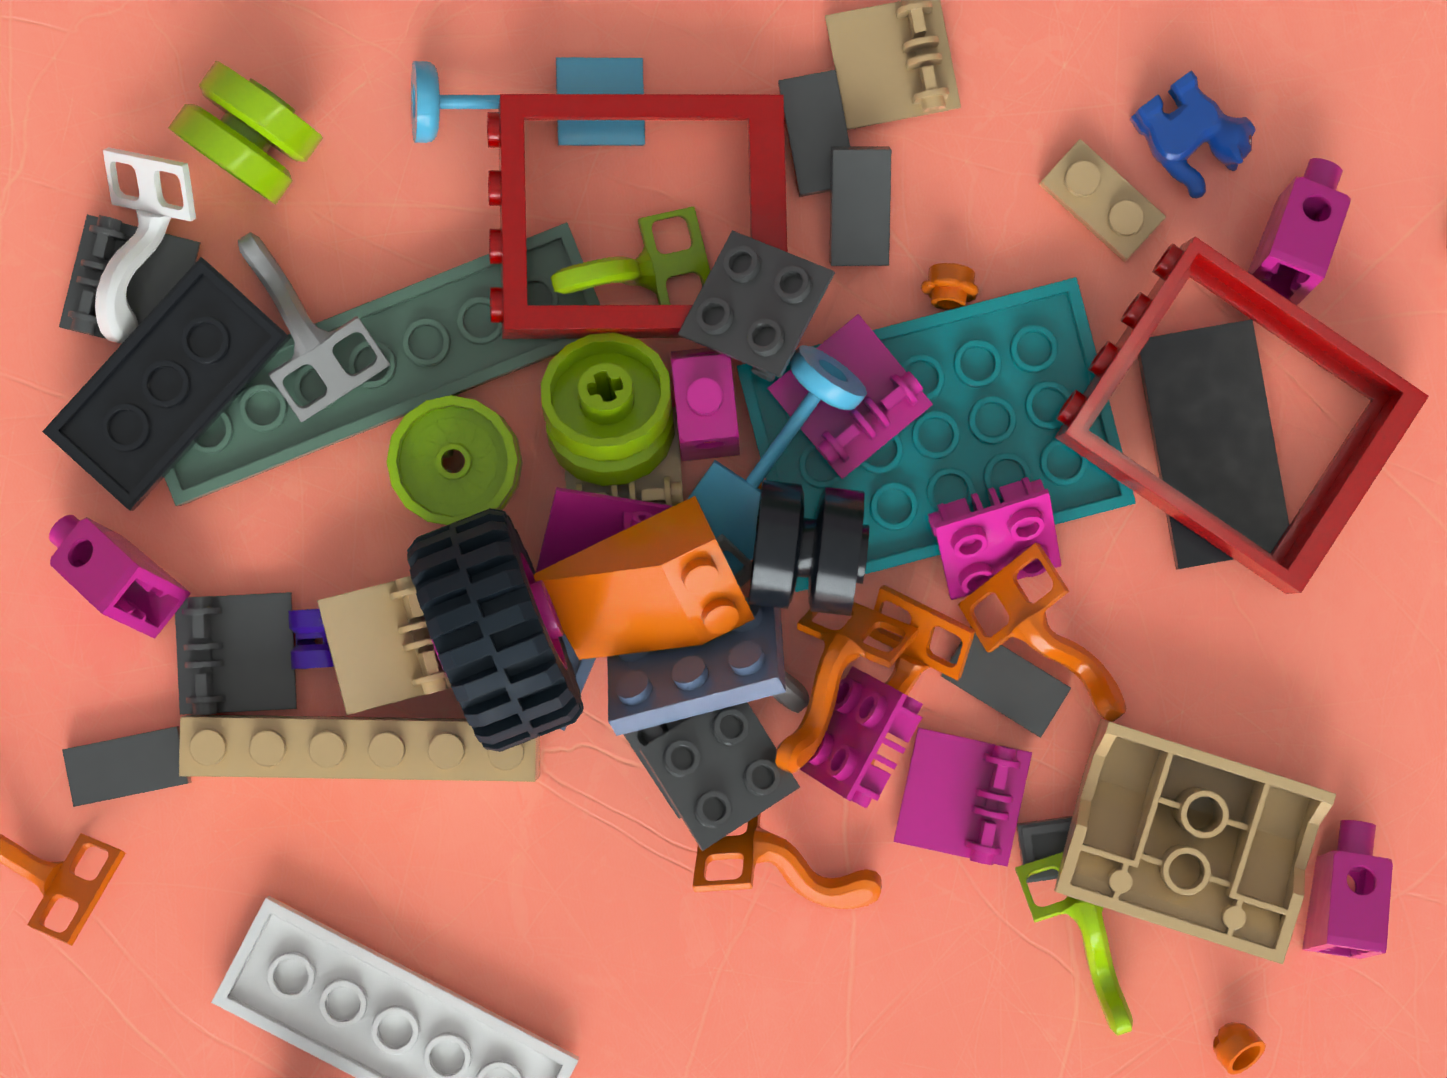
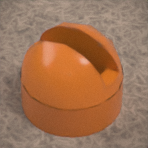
M1231 1022L1225 1024L1219 1029L1218 1035L1213 1041V1051L1217 1060L1231 1075L1239 1074L1250 1068L1259 1060L1266 1048L1265 1043L1257 1033L1244 1023Z

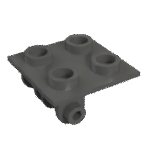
M87 214L59 324L60 328L106 339L101 333L96 320V291L108 262L116 251L135 234L137 226L125 224L121 220L99 215V217ZM165 234L155 252L136 270L127 286L126 297L137 318L138 324L149 315L196 263L201 242Z
M732 230L678 335L753 366L751 371L754 374L772 382L775 376L782 377L835 272Z
M292 592L188 597L175 613L180 715L297 709L295 669H291L290 651L294 648V632L289 629L288 611L292 610Z
M748 702L689 717L672 729H668L656 736L647 745L639 749L702 851L800 788L792 773L777 767L775 763L777 749Z

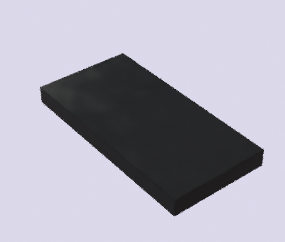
M200 257L42 432L129 511H134L291 337L209 262Z
M1253 320L1150 337L1139 353L1138 361L1159 478L1271 553L1288 528L1289 519ZM1166 513L1176 569L1234 560Z

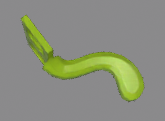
M692 206L639 218L638 224L644 247L636 259L624 256L608 257L562 268L551 276L554 292L568 294L604 284L623 283L629 286H642L656 294L659 305H671L666 288L668 278L695 273L700 277L703 287L710 273V267L695 207ZM674 217L683 218L687 223L691 239L690 248L668 254L660 253L656 248L652 232L653 223Z
M1063 852L1015 867L1034 923L1061 914L1069 915L1077 923L1081 931L1091 979L1107 1024L1117 1036L1131 1032L1133 1018L1113 966L1102 915L1104 907L1069 896L1063 901L1044 907L1037 906L1034 903L1027 879L1031 875L1050 869H1055L1059 872Z

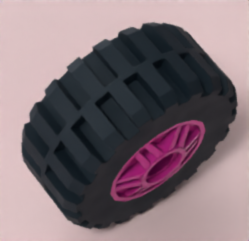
M489 508L416 537L407 550V561L410 565L411 579L417 592L416 596L423 611L433 646L442 668L450 681L453 693L462 707L469 726L473 728L476 738L482 743L483 747L487 750L501 752L575 723L583 713L584 706L581 700L580 689L576 682V676L562 638L564 635L545 584L542 580L535 582L533 574L536 572L532 561L506 511Z

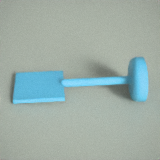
M556 57V94H644L643 58ZM413 61L411 71V124L414 143H428L435 140L439 130L440 109H498L500 95H440L439 77L435 65L427 61ZM557 120L558 146H644L645 121Z
M801 345L790 360L793 375L809 392L746 480L714 460L687 498L696 496L715 537L717 538L723 534L750 561L753 559L761 492L758 487L762 480H764L821 400L838 409L852 410L868 394L863 383L847 367L812 346ZM723 551L733 574L736 575L742 570L744 564L730 551Z

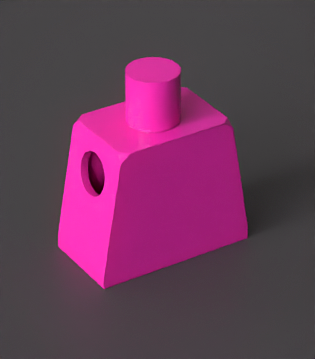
M1322 158L1310 159L1304 176H1296L1279 195L1248 270V273L1295 305H1298L1325 278L1351 202V198L1347 194L1336 190L1343 173L1342 168L1334 162Z
M710 348L671 351L682 461L740 456L731 357Z
M66 515L60 518L50 530L49 540L58 548L51 556L50 566L101 614L154 639L191 594L184 586L122 535L88 517L79 520L74 515Z
M1341 820L1337 851L1332 850L1317 856L1302 950L1355 959H1363L1386 953L1393 863L1392 859L1373 856L1375 824L1356 820ZM1347 875L1351 876L1355 882V892L1348 886Z

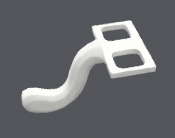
M108 147L103 150L111 204L136 210L138 228L135 234L116 251L102 273L96 291L95 313L103 336L108 341L123 343L139 326L126 297L127 286L132 276L155 252L163 240L171 218L191 222L196 219L188 163ZM116 162L129 164L134 168L139 197L126 195L121 191ZM160 171L173 173L179 178L183 207L169 204L165 201L162 193Z

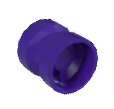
M319 609L289 610V629L295 633L296 646L290 651L291 669L334 667ZM315 638H322L323 644H315Z

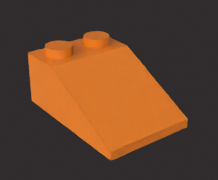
M696 496L533 574L535 582L542 580L557 612L562 630L579 660L699 646L755 619Z

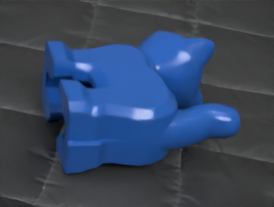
M1191 70L1174 82L1168 91L1178 109L1169 114L1163 112L1164 103L1158 94L1140 107L1131 116L1130 121L1138 133L1145 136L1153 157L1162 164L1173 178L1187 187L1190 197L1197 199L1206 193V184L1202 175L1188 164L1187 159L1203 143L1207 142L1216 159L1229 170L1235 171L1238 164L1243 163V159L1252 151V136L1256 129L1247 117L1236 118L1225 115L1218 104L1198 88L1197 76Z

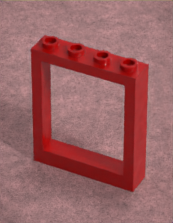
M500 94L498 112H487L488 148H499V170H488L489 206H500V229H489L490 264H501V287H490L491 323H502V339H580L589 334L618 333L633 338H683L678 333L693 306L527 304L524 120H748L750 235L755 240L788 252L784 95Z
M1196 236L1183 243L1180 248L1172 243L1153 269L1152 273L1160 278L1149 295L1146 296L1139 292L1124 312L1120 321L1127 325V328L1116 345L1107 341L1091 362L1088 370L1094 373L1095 376L1085 392L1082 394L1078 390H1074L1060 409L1056 419L1063 423L1055 438L1283 593H1302L1429 395ZM1189 277L1370 400L1271 553L1089 431Z

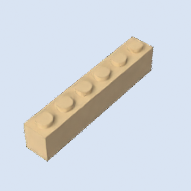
M191 714L180 717L179 776L536 782L540 778V737L498 752L487 750L483 747L466 718Z

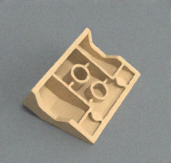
M1100 718L1082 775L1054 891L1283 965L1305 895V870L1319 826L1332 808L1336 793Z

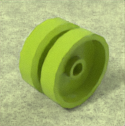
M215 61L199 83L202 95L225 112V114L219 120L196 104H184L168 129L229 174L276 205L293 180L290 172L267 154L271 146L294 161L307 162L323 137L294 114L296 110L257 81L251 78L248 81L226 65Z
M618 333L589 334L567 344L549 362L541 381V403L546 422L548 444L560 466L579 480L600 486L628 484L650 474L667 457L675 436L669 372L657 352L641 340Z
M453 395L426 400L407 413L391 436L386 460L391 486L404 506L427 522L449 525L489 508L503 510L519 487L523 466L518 438L504 417L477 400ZM454 450L460 451L465 458L464 467L457 473H452L451 470L445 469L443 466V458L452 457Z

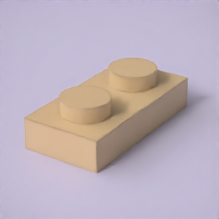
M1081 139L1075 143L1039 183L1048 194L1124 262L1129 259L1166 218L1158 208Z

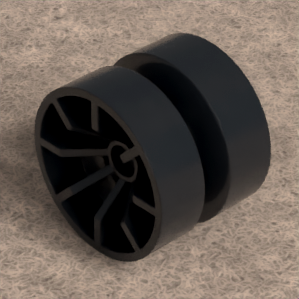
M762 480L752 560L749 605L788 609L793 600L797 578L804 577L808 578V603L811 612L850 616L856 583L863 584L867 562L869 525L863 524L864 491L825 487L819 498L815 519L804 518V491L802 484Z

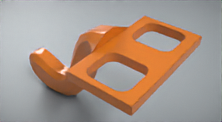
M1034 543L962 600L958 606L970 626L975 629V634L986 652L991 653L1010 637L1026 642L1041 655L1071 670L1086 687L1093 705L1100 716L1107 721L1114 722L1125 714L1127 708L1123 695L1112 675L1088 650L1076 642L1056 634L1048 625L1045 611L1070 591L1040 543ZM1034 559H1039L1051 577L1053 587L1051 591L1037 602L1032 603L1018 583L1017 575L1021 569ZM991 593H995L1009 615V622L996 634L989 637L975 617L974 608Z
M882 585L878 592L874 610L882 613L884 602H891L907 610L911 615L910 625L918 628V635L895 661L894 671L885 684L908 695L922 672L930 667L958 681L962 677L975 629L886 585ZM935 627H941L961 639L962 648L957 664H953L932 653L930 643ZM876 628L868 635L893 649L903 639L883 628Z
M853 602L852 617L841 629L832 630L813 622L812 620L818 612H811L809 609L798 621L797 630L823 640L824 650L816 670L805 715L797 730L785 738L776 750L775 763L777 767L789 773H794L814 755L827 731L835 707L840 679L849 663L861 656L890 668L916 638L918 628ZM876 628H884L903 637L899 644L892 651L888 652L863 642Z
M761 813L748 821L745 833L725 836L703 851L699 845L697 847L692 886L694 892L753 889L756 864L769 862L778 868L787 883L798 894L824 907L835 909L865 907L877 901L881 894L882 879L873 870H859L838 878L822 877L815 873L800 852L789 841L760 827ZM725 859L744 860L740 877L731 880H706L707 866L710 862Z
M80 833L65 861L48 862L38 858L0 834V863L37 885L43 895L27 926L72 946L126 853L119 848ZM94 846L107 851L108 858L98 876L89 881L76 876L75 868L85 851ZM67 898L78 903V910L66 930L56 932L45 927V920L58 899Z

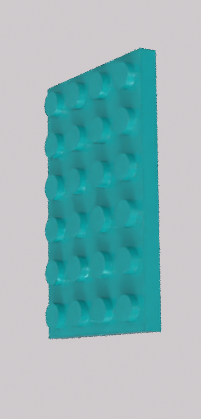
M1077 277L872 330L904 370L911 372L923 387V393L933 405L843 479L839 477L801 429L765 477L769 481L802 484L804 491V518L815 519L819 498L825 487L864 491L863 524L869 525L865 574L940 555L937 538L933 535L927 514L938 511V504H946L962 498L966 499L970 511L974 512L971 494L974 493L978 494L983 508L990 507L991 503L987 489L993 487L1000 503H1003L999 487L1020 481L1025 477H1028L1030 482L1041 479L1044 489L1048 488L1055 525L1136 504L1133 490L1055 438L1063 423L1056 419L1060 409L1074 390H1078L1083 394L1095 376L1088 368L1097 353ZM821 344L814 345L812 347L817 348ZM789 361V363H788V365H787V367H786V369H785L783 375L791 369V367H790V361ZM745 363L737 365L736 368L761 459L790 416L767 389L779 377L775 376L772 382L767 381L751 371L753 366ZM1108 400L1089 431L1123 453ZM797 578L795 593L808 589V578Z

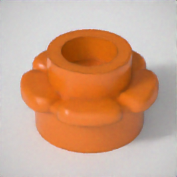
M956 263L932 265L929 268L928 280L921 284V290L924 294L929 295L931 304L938 309L947 311L966 306V302L975 300L979 292V288L974 284L975 271L965 265Z

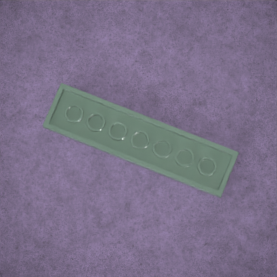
M567 222L526 239L528 305H600L594 287L568 294L554 292L551 276L562 268L583 263ZM489 254L315 323L317 327L331 332L358 316L389 361L390 366L303 422L299 420L268 374L293 357L295 342L291 333L288 334L291 337L289 341L164 477L175 506L185 505L401 418L426 400L450 395L456 396L555 356L567 344L578 339H502V323H491L490 287H501V264H490ZM354 332L336 343L332 350L344 370L349 374L359 372L376 358V353L365 337L359 332ZM308 364L302 365L288 374L283 380V385L294 401L300 406L308 405L322 396L327 388L314 367Z

